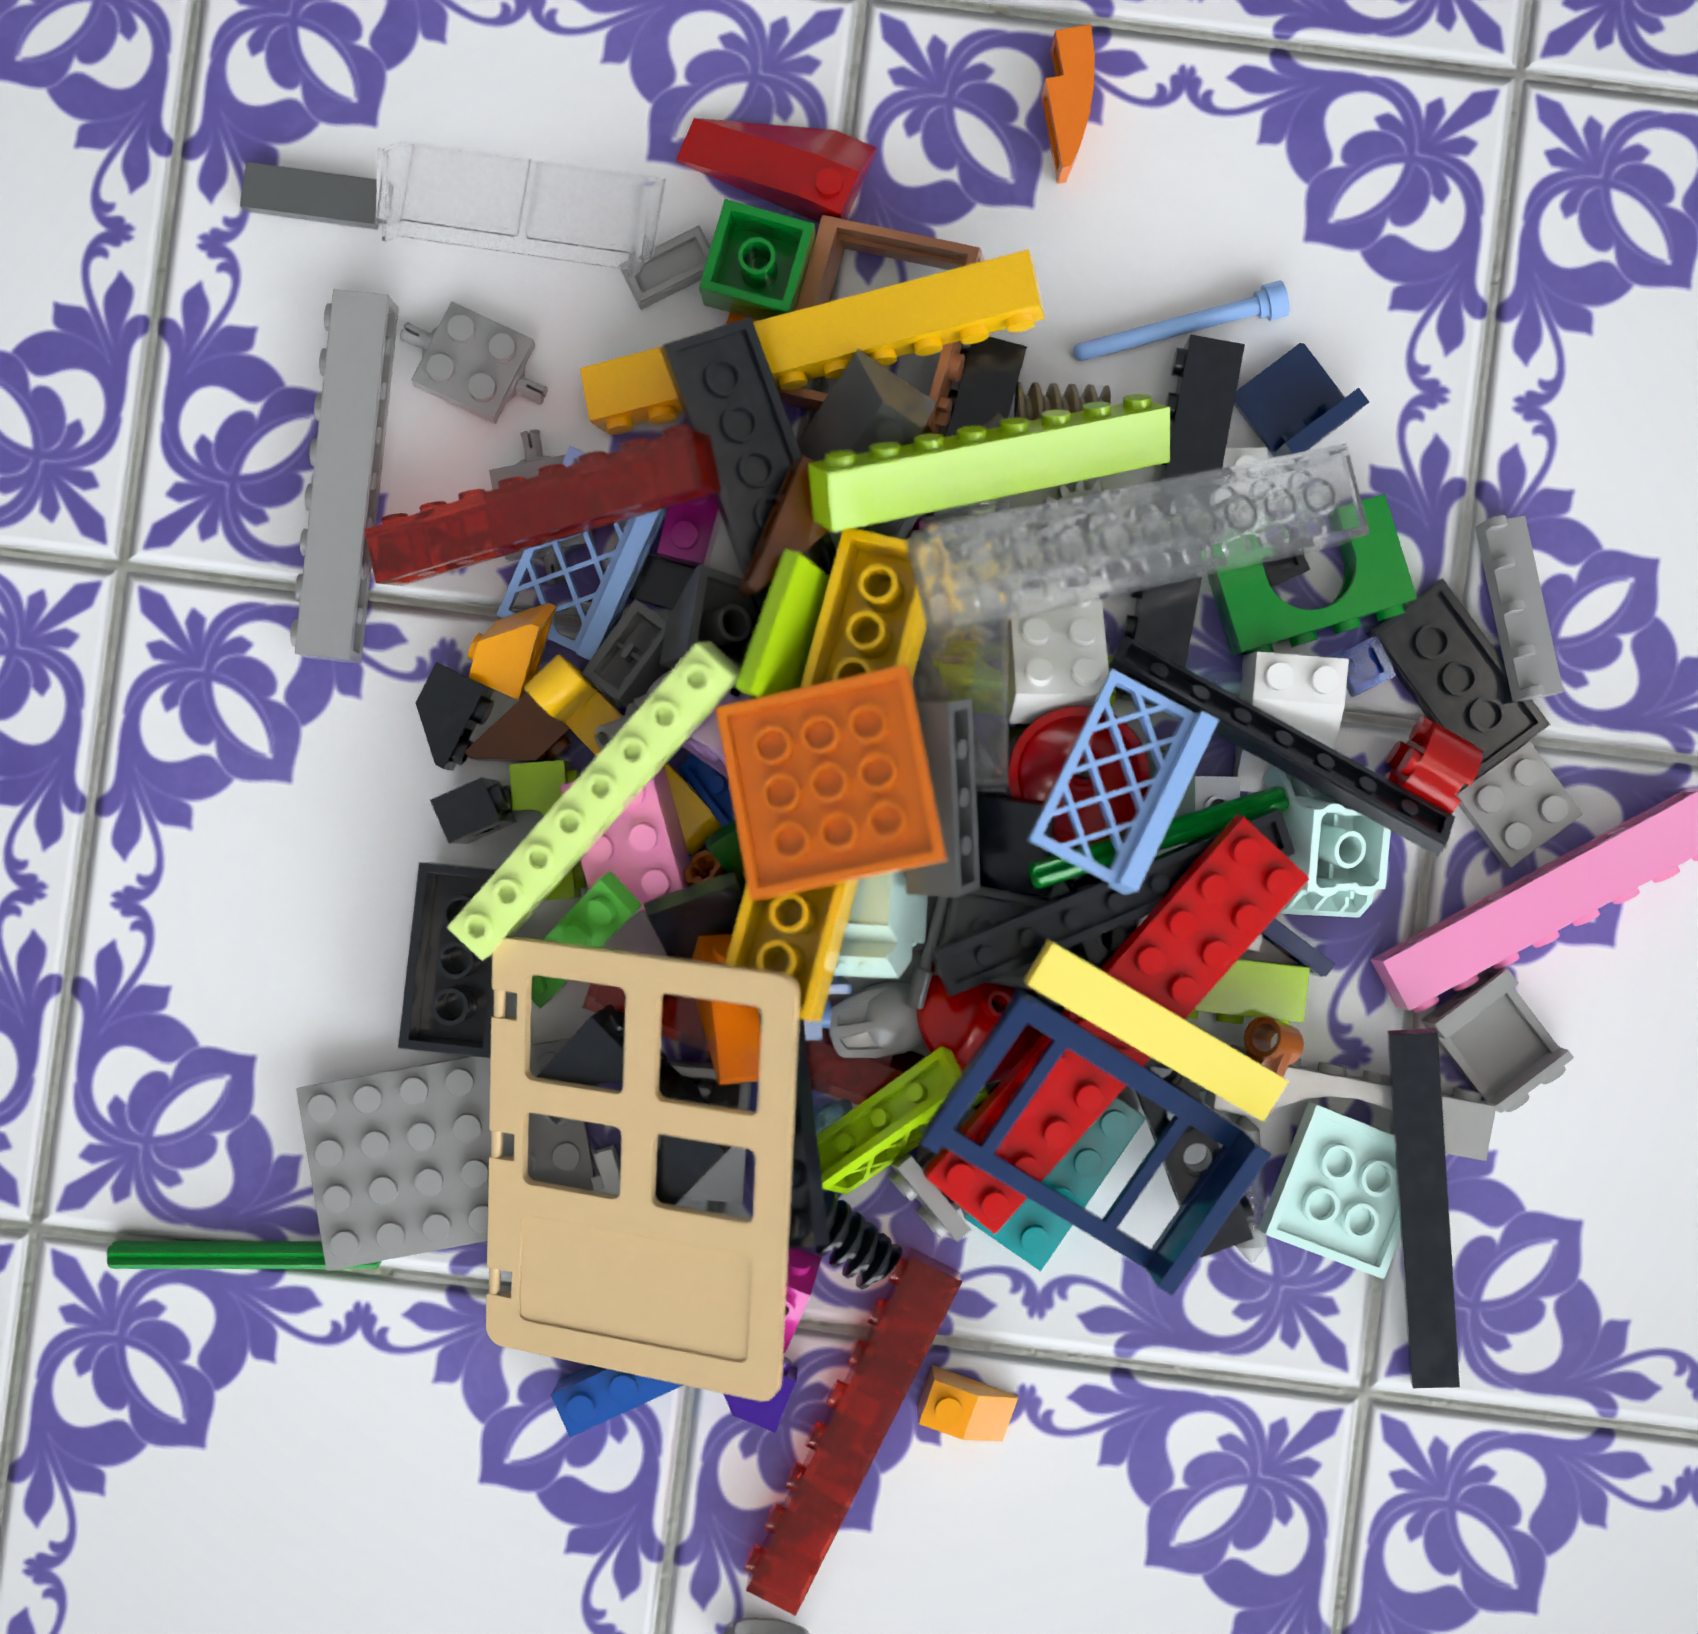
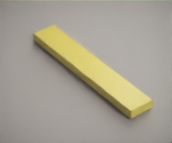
M1049 939L1023 980L1028 986L1263 1122L1289 1082L1274 1071Z

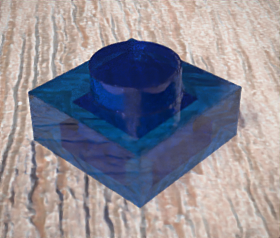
M1377 635L1331 656V658L1349 659L1346 688L1351 697L1357 696L1397 676Z

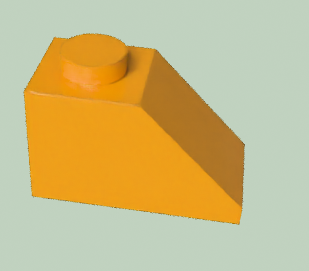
M551 603L542 604L496 620L484 635L478 633L468 651V658L473 660L468 678L519 700L526 691L524 686L538 673L557 606Z
M932 1365L917 1405L918 1422L920 1425L961 1440L1003 1441L1018 1397L1001 1389Z

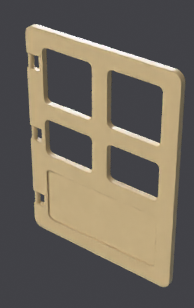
M517 936L503 939L492 955L494 1016L491 1017L489 1130H491V1156L489 1157L487 1236L489 1292L486 1293V1331L489 1338L495 1344L502 1347L757 1401L770 1400L781 1388L783 1372L800 1005L798 983L791 975L784 972ZM533 975L617 986L624 990L626 994L622 1091L538 1078L531 1073L530 1036ZM506 992L517 993V1017L506 1016ZM664 993L752 1005L759 1008L762 1014L757 1112L669 1099L661 1095L659 1091L662 996ZM529 1113L617 1127L622 1135L620 1194H607L531 1179L528 1175ZM503 1133L514 1134V1157L503 1155ZM658 1134L752 1150L756 1157L753 1219L659 1202L656 1198ZM501 1270L512 1272L511 1293L500 1291Z

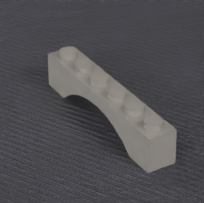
M1229 1045L1246 1055V1047ZM1299 1058L1293 1064L1288 1065L1284 1078L1289 1082L1272 1108L1273 1111L1281 1106L1304 1099L1341 1097L1366 1101L1392 1112L1390 1075L1364 1070L1362 1078L1345 1075L1347 1067L1319 1062L1318 1069L1301 1066L1302 1059ZM1453 1087L1452 1095L1442 1093L1445 1154L1482 1161L1487 1160L1496 1106L1481 1101L1482 1093ZM1207 1089L1205 1104L1214 1110L1254 1117Z

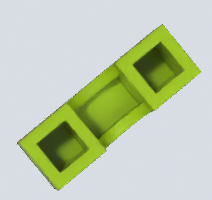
M566 760L509 764L512 810H536L545 816L562 797L560 785L577 780L579 778L578 770H571V762ZM581 861L574 866L545 900L581 897V888H587Z

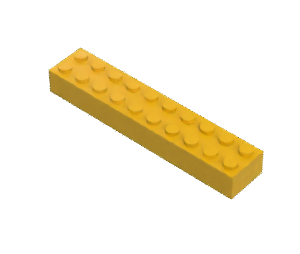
M853 528L843 530L800 688L905 664L909 667L911 680H913L944 560L937 547ZM859 879L758 901L750 900L747 883L725 965L784 972L791 975L798 983L800 989L799 1018L807 1021L821 1022Z

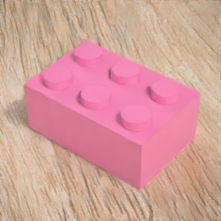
M665 766L662 767L580 860L588 890L601 877L611 871L643 905L638 911L645 910L644 903L690 887L686 883L684 870L689 866L690 858ZM576 780L560 785L562 796Z

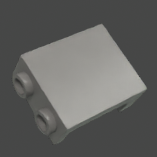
M1491 966L1479 975V981L1458 991L1421 1019V1022L1426 1028H1436L1440 1047L1471 1088L1482 1093L1481 1101L1496 1106V1111L1502 1113L1504 1111H1514L1524 1105L1530 1098L1528 1093L1541 1083L1549 1084L1561 1077L1566 1071L1564 1066L1573 1060L1574 1057L1568 1049L1561 1048L1556 1044L1514 987L1519 982L1509 969H1494Z

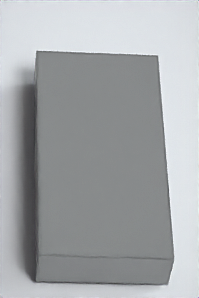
M700 225L620 264L619 268L640 310L701 280L710 245Z

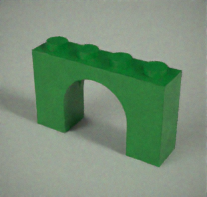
M1385 494L1342 506L1329 515L1344 563V579L1336 598L1327 607L1322 609L1305 610L1287 604L1275 594L1267 580L1253 534L1207 548L1204 567L1232 657L1244 653L1247 655L1253 652L1275 653L1272 645L1289 640L1291 648L1318 640L1316 631L1330 627L1333 628L1335 635L1361 627L1359 618L1376 614L1377 620L1382 621L1405 613L1403 605L1416 600L1417 596Z

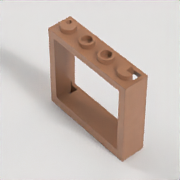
M822 215L795 311L830 302L844 249L945 270L982 262L984 258L980 247ZM961 341L943 345L929 397L937 403L920 435L938 434L940 425L946 426L949 422L952 411V399L947 397L953 381L959 382L965 363V355L960 354L963 347ZM780 386L777 387L783 404L818 411L828 396L827 393L805 389L806 386L795 390H782Z

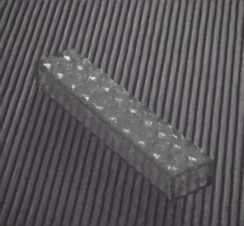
M1347 443L931 526L907 540L906 544L930 637L1333 548L1368 535L1370 531Z

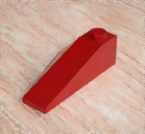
M694 118L676 160L682 165L820 223L822 215L847 220L875 156L877 147L837 130Z

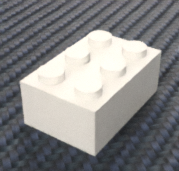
M1008 576L1001 605L1009 723L1032 724L1042 715L1061 707L1073 705L1093 706L1109 673L1100 578Z

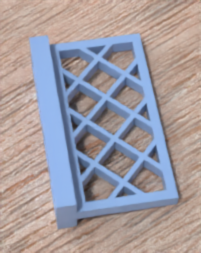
M569 446L496 615L505 618L516 614L517 612L512 611V607L518 593L532 587L536 590L540 604L548 603L541 584L564 576L574 601L556 607L555 613L576 606L582 625L574 640L559 632L553 618L547 639L577 652V655L585 659L591 660L620 619L629 594L667 513L672 493ZM576 460L592 466L599 484L598 486L575 494L569 476ZM601 471L617 479L605 483ZM625 482L641 489L634 507L617 514L608 489ZM564 488H566L569 497L559 500ZM602 492L610 517L587 525L578 500ZM571 503L580 528L557 536L551 521L552 515L556 508ZM629 516V519L623 530L622 525L620 523V519ZM613 522L619 537L618 544L615 550L599 556L590 531ZM547 529L550 539L541 542ZM583 534L592 559L569 567L560 542ZM553 545L562 570L539 578L533 564L535 554L538 550ZM611 558L606 571H604L601 561ZM594 564L601 581L595 593L580 598L571 573ZM529 572L532 581L523 584L525 577ZM592 600L586 614L583 603Z
M1112 669L1108 673L1027 841L1109 883L1108 887L1123 895L1138 891L1219 720L1203 711L1196 714ZM1115 686L1131 694L1137 710L1136 713L1115 719L1109 702ZM1144 701L1154 707L1146 709ZM1163 711L1180 720L1172 737L1157 741L1148 715ZM1103 712L1106 722L1097 724ZM1139 718L1148 744L1126 751L1117 725ZM1108 728L1117 754L1094 761L1088 741L1093 732ZM1168 745L1162 757L1159 747ZM1150 750L1156 771L1152 779L1137 783L1128 757ZM1083 754L1086 764L1076 767ZM1119 760L1128 787L1105 793L1097 767ZM1088 770L1096 797L1074 803L1068 782L1072 774ZM1148 786L1142 798L1139 789ZM1130 792L1136 813L1131 822L1116 826L1108 799ZM1062 796L1065 807L1055 810ZM1099 802L1108 829L1085 836L1076 809ZM1067 812L1076 837L1075 840L1060 844L1043 835L1051 817ZM1128 828L1123 840L1121 841L1118 831ZM1110 834L1116 855L1108 869L1093 861L1087 841ZM1078 845L1081 854L1068 847Z

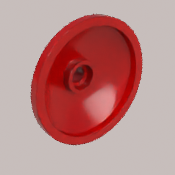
M1073 705L1052 710L1035 720L1023 732L1013 749L1009 763V785L1012 797L1047 800L1092 706ZM1103 712L1097 724L1106 722ZM1126 722L1117 725L1126 751L1144 746L1138 735ZM1108 728L1092 733L1088 743L1094 761L1117 754ZM1147 752L1129 756L1136 782L1140 783L1150 780L1151 770ZM1083 754L1081 755L1078 763L1085 762ZM1119 760L1097 767L1105 793L1128 787ZM1078 773L1072 774L1068 787L1074 803L1096 797L1090 776L1083 777ZM1148 786L1139 789L1142 798ZM1130 792L1108 799L1116 826L1132 821L1136 809ZM1062 796L1056 806V809L1065 807ZM1099 802L1076 809L1085 836L1108 829ZM1068 813L1056 815L1054 841L1066 843L1075 840L1076 837ZM1110 834L1087 841V844L1111 838Z
M934 963L931 965L933 975L924 1008H917L916 1010L919 1029L931 1053L941 1046L950 1049L963 1072L1010 1003L1015 988L983 983L950 997L946 994L940 976L934 975ZM1025 990L1038 998L1035 991ZM992 1000L996 1003L999 1013L994 1010ZM1026 1023L985 1084L1001 1082L1042 1036V1032Z

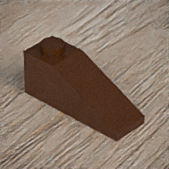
M803 455L790 464L740 584L738 594L747 597L759 591L775 577L785 549L802 554L829 531L813 521L808 464L816 461Z

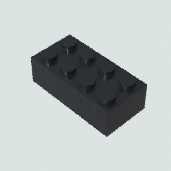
M419 862L398 1048L491 1058V1017L494 1016L492 955L481 960L447 927L498 869L436 862ZM506 992V1005H507L508 992Z

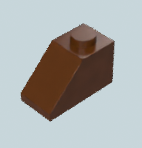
M526 693L464 752L470 759L478 761L544 762L548 758L551 761H556L572 746L569 738L574 732L564 722L549 715L529 693Z

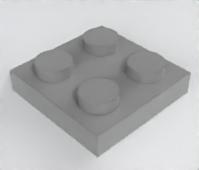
M1527 741L1480 777L1475 778L1471 787L1466 784L1462 786L1455 796L1462 800L1459 807L1504 868H1511L1583 815L1582 811L1530 741Z

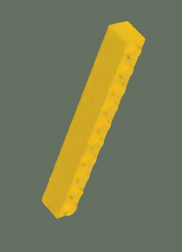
M1027 249L753 323L776 386H780L782 390H795L808 384L807 380L822 376H825L827 379H838L858 349L885 367L894 364L897 361V357L915 353L918 356H927L938 353L943 349V345L958 341H961L963 344L979 343L989 337V333L1005 329L1009 332H1022L1034 327L1036 321L1044 320L1045 314L1035 265L1030 250ZM661 347L580 368L587 411L591 423L608 434L618 435L632 431L635 424L647 421L653 424L673 421L676 419V414L683 412L661 354Z

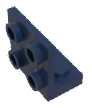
M1299 343L1238 389L1234 405L1284 469L1352 418L1370 401L1359 387L1345 397L1304 343Z

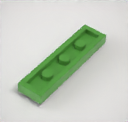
M609 871L592 886L543 940L602 948L643 905ZM533 975L531 1000L541 1009L570 980Z

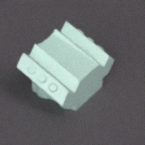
M1271 765L1262 777L1266 788L1282 787L1289 800V807L1282 812L1296 853L1287 856V858L1310 878L1279 914L1359 918L1372 904L1373 892L1377 889H1385L1391 830ZM1365 766V767H1367L1368 769H1370V770L1376 772L1375 769H1374V767Z
M902 870L859 879L834 975L898 979L912 961V947L917 943H925L928 896L907 894L906 879Z

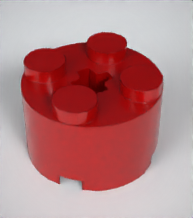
M1422 716L1411 730L1407 743L1399 740L1391 749L1385 762L1391 766V769L1384 777L1452 814L1462 801L1455 796L1463 784L1471 787L1479 771L1483 751L1474 746L1472 742Z

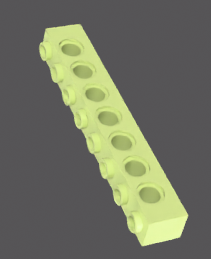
M710 641L696 643L447 928L481 960L492 955L503 939L513 936L734 688L741 670Z

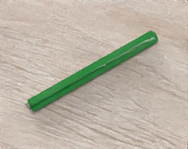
M1275 786L1172 818L1157 852L1199 839L1223 829L1237 814L1247 819L1271 808L1281 809V812L1289 807V800L1285 790L1280 786ZM1126 833L1120 835L1121 841ZM1111 838L1089 844L1088 847L1093 861L1106 868L1110 867L1116 855ZM1079 848L1073 849V851L1081 854ZM1056 855L1034 861L1028 867V874L1032 885L1038 889L1088 874L1085 870Z
M115 1241L107 1249V1265L112 1269H326L322 1241ZM381 1261L341 1269H376L381 1264Z

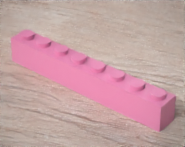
M1698 788L1682 790L1371 958L1370 960L1395 1007L1408 1011L1413 1009L1415 1013L1429 1009L1440 1001L1437 995L1452 987L1454 991H1459L1475 984L1480 979L1478 973L1493 966L1494 969H1500L1514 963L1520 958L1517 952L1532 944L1534 948L1547 945L1560 937L1558 930L1571 923L1574 926H1579L1590 922L1600 915L1598 911L1600 907L1610 902H1613V904L1626 902L1640 894L1639 886L1650 880L1658 883L1675 876L1680 872L1678 865L1691 858L1693 861H1698Z

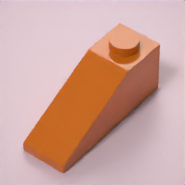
M733 934L698 936L691 960L725 964ZM695 998L718 1085L759 1081L761 1027L758 1008L752 1005Z

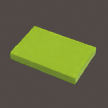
M787 549L783 552L736 682V688L754 699L800 689L830 577L799 552Z

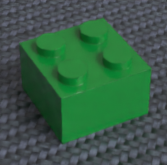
M724 199L699 286L703 304L741 316L752 317V319L763 320L795 311L816 238L815 224Z

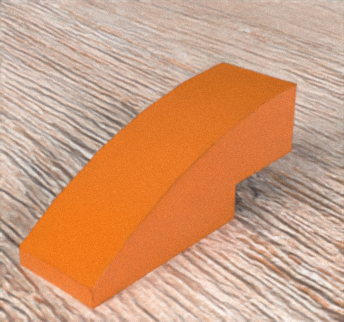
M1091 24L1055 30L1050 49L1055 77L1045 79L1041 100L1057 184L1066 183L1090 115L1095 69V52Z

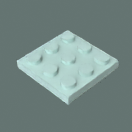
M1309 1101L1258 1230L1270 1237L1384 1279L1401 1238L1394 1135Z

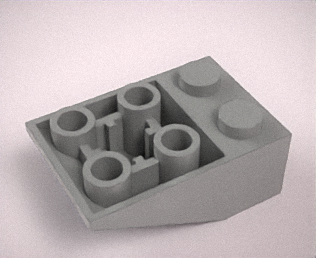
M667 1059V1062L682 1077L689 1078L698 1086L701 1096L710 1105L750 1111L752 1082L718 1085L712 1062ZM658 1134L657 1152L660 1147L662 1134ZM733 1146L682 1199L743 1203L747 1148Z

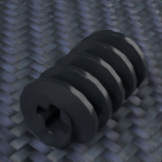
M824 1192L829 1244L817 1245L815 1252L821 1257L833 1249L829 1257V1264L835 1268L845 1262L842 1274L847 1279L852 1278L859 1272L855 1285L861 1290L885 1278L898 1264L902 1256V1248L898 1244H892L891 1239L886 1234L879 1233L878 1228L874 1224L865 1222L864 1216L858 1211H852L851 1205L846 1201L838 1200L835 1192Z

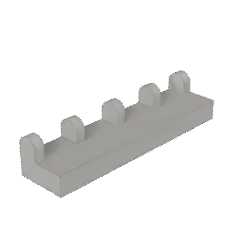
M1506 515L1492 517L1477 525L1475 529L1512 701H1524L1563 693L1526 517L1506 518Z

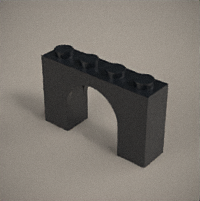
M609 1004L592 1015L536 1077L595 1087L605 1082L623 1083L625 1013L616 1010ZM660 1049L659 1091L661 1095L669 1099L710 1105L701 1096L698 1086L689 1078L682 1077L667 1062L665 1053ZM547 1115L555 1124L564 1119ZM662 1134L656 1165V1198L658 1201L675 1206L733 1146Z

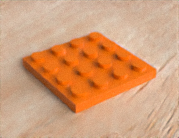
M906 664L716 707L750 900L758 901L947 861L910 670Z

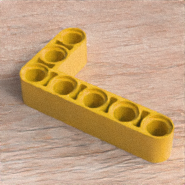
M560 654L524 686L531 697L549 715L564 722L596 757L602 750L597 745L595 735L598 733L595 732V729L600 725L612 722L623 716L595 685L581 674V671L573 663ZM667 762L664 766L687 851L694 856L706 844L704 839L723 827L700 796Z

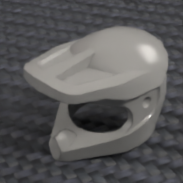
M896 981L874 983L832 1006L831 1023L828 1032L837 1055L844 1058H883L906 1053L923 1042V1038L917 1021V1008L905 1004L910 985Z

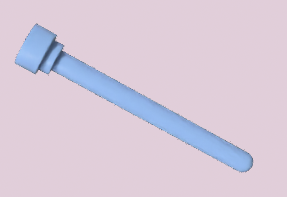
M1282 280L1263 284L1261 290L1255 291L1253 297L1080 342L1074 346L1073 356L1079 361H1084L1257 315L1259 319L1266 317L1269 321L1287 317L1290 310L1287 290Z

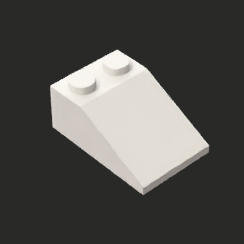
M1253 652L1243 655L1240 698L1335 750L1345 707L1349 659L1269 652ZM1236 745L1233 777H1240V791L1259 792L1267 789L1262 777L1271 767V764Z

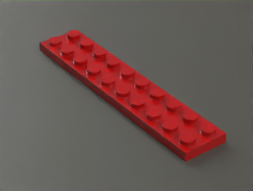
M1237 814L1100 970L1186 1019L1310 878L1249 821ZM1066 1008L1061 1013L1140 1064L1145 1065L1151 1059V1056L1070 1009ZM1043 1034L958 1131L980 1144L1052 1038ZM1066 1048L995 1154L1042 1182L1127 1085ZM945 1147L922 1171L928 1181L994 1235L1027 1199L1026 1196Z

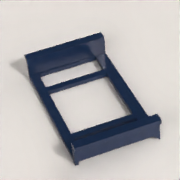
M1017 985L1010 1003L927 1125L924 1124L920 1129L922 1137L919 1140L921 1145L936 1154L942 1146L1142 1266L1146 1269L1156 1286L1172 1296L1272 1155L1261 1147L1245 1129ZM1028 1023L1052 1039L979 1144L954 1128L1025 1024ZM1066 1048L1174 1115L1103 1219L995 1154ZM1191 1125L1221 1144L1222 1148L1155 1244L1150 1248L1120 1230L1118 1226L1186 1128Z

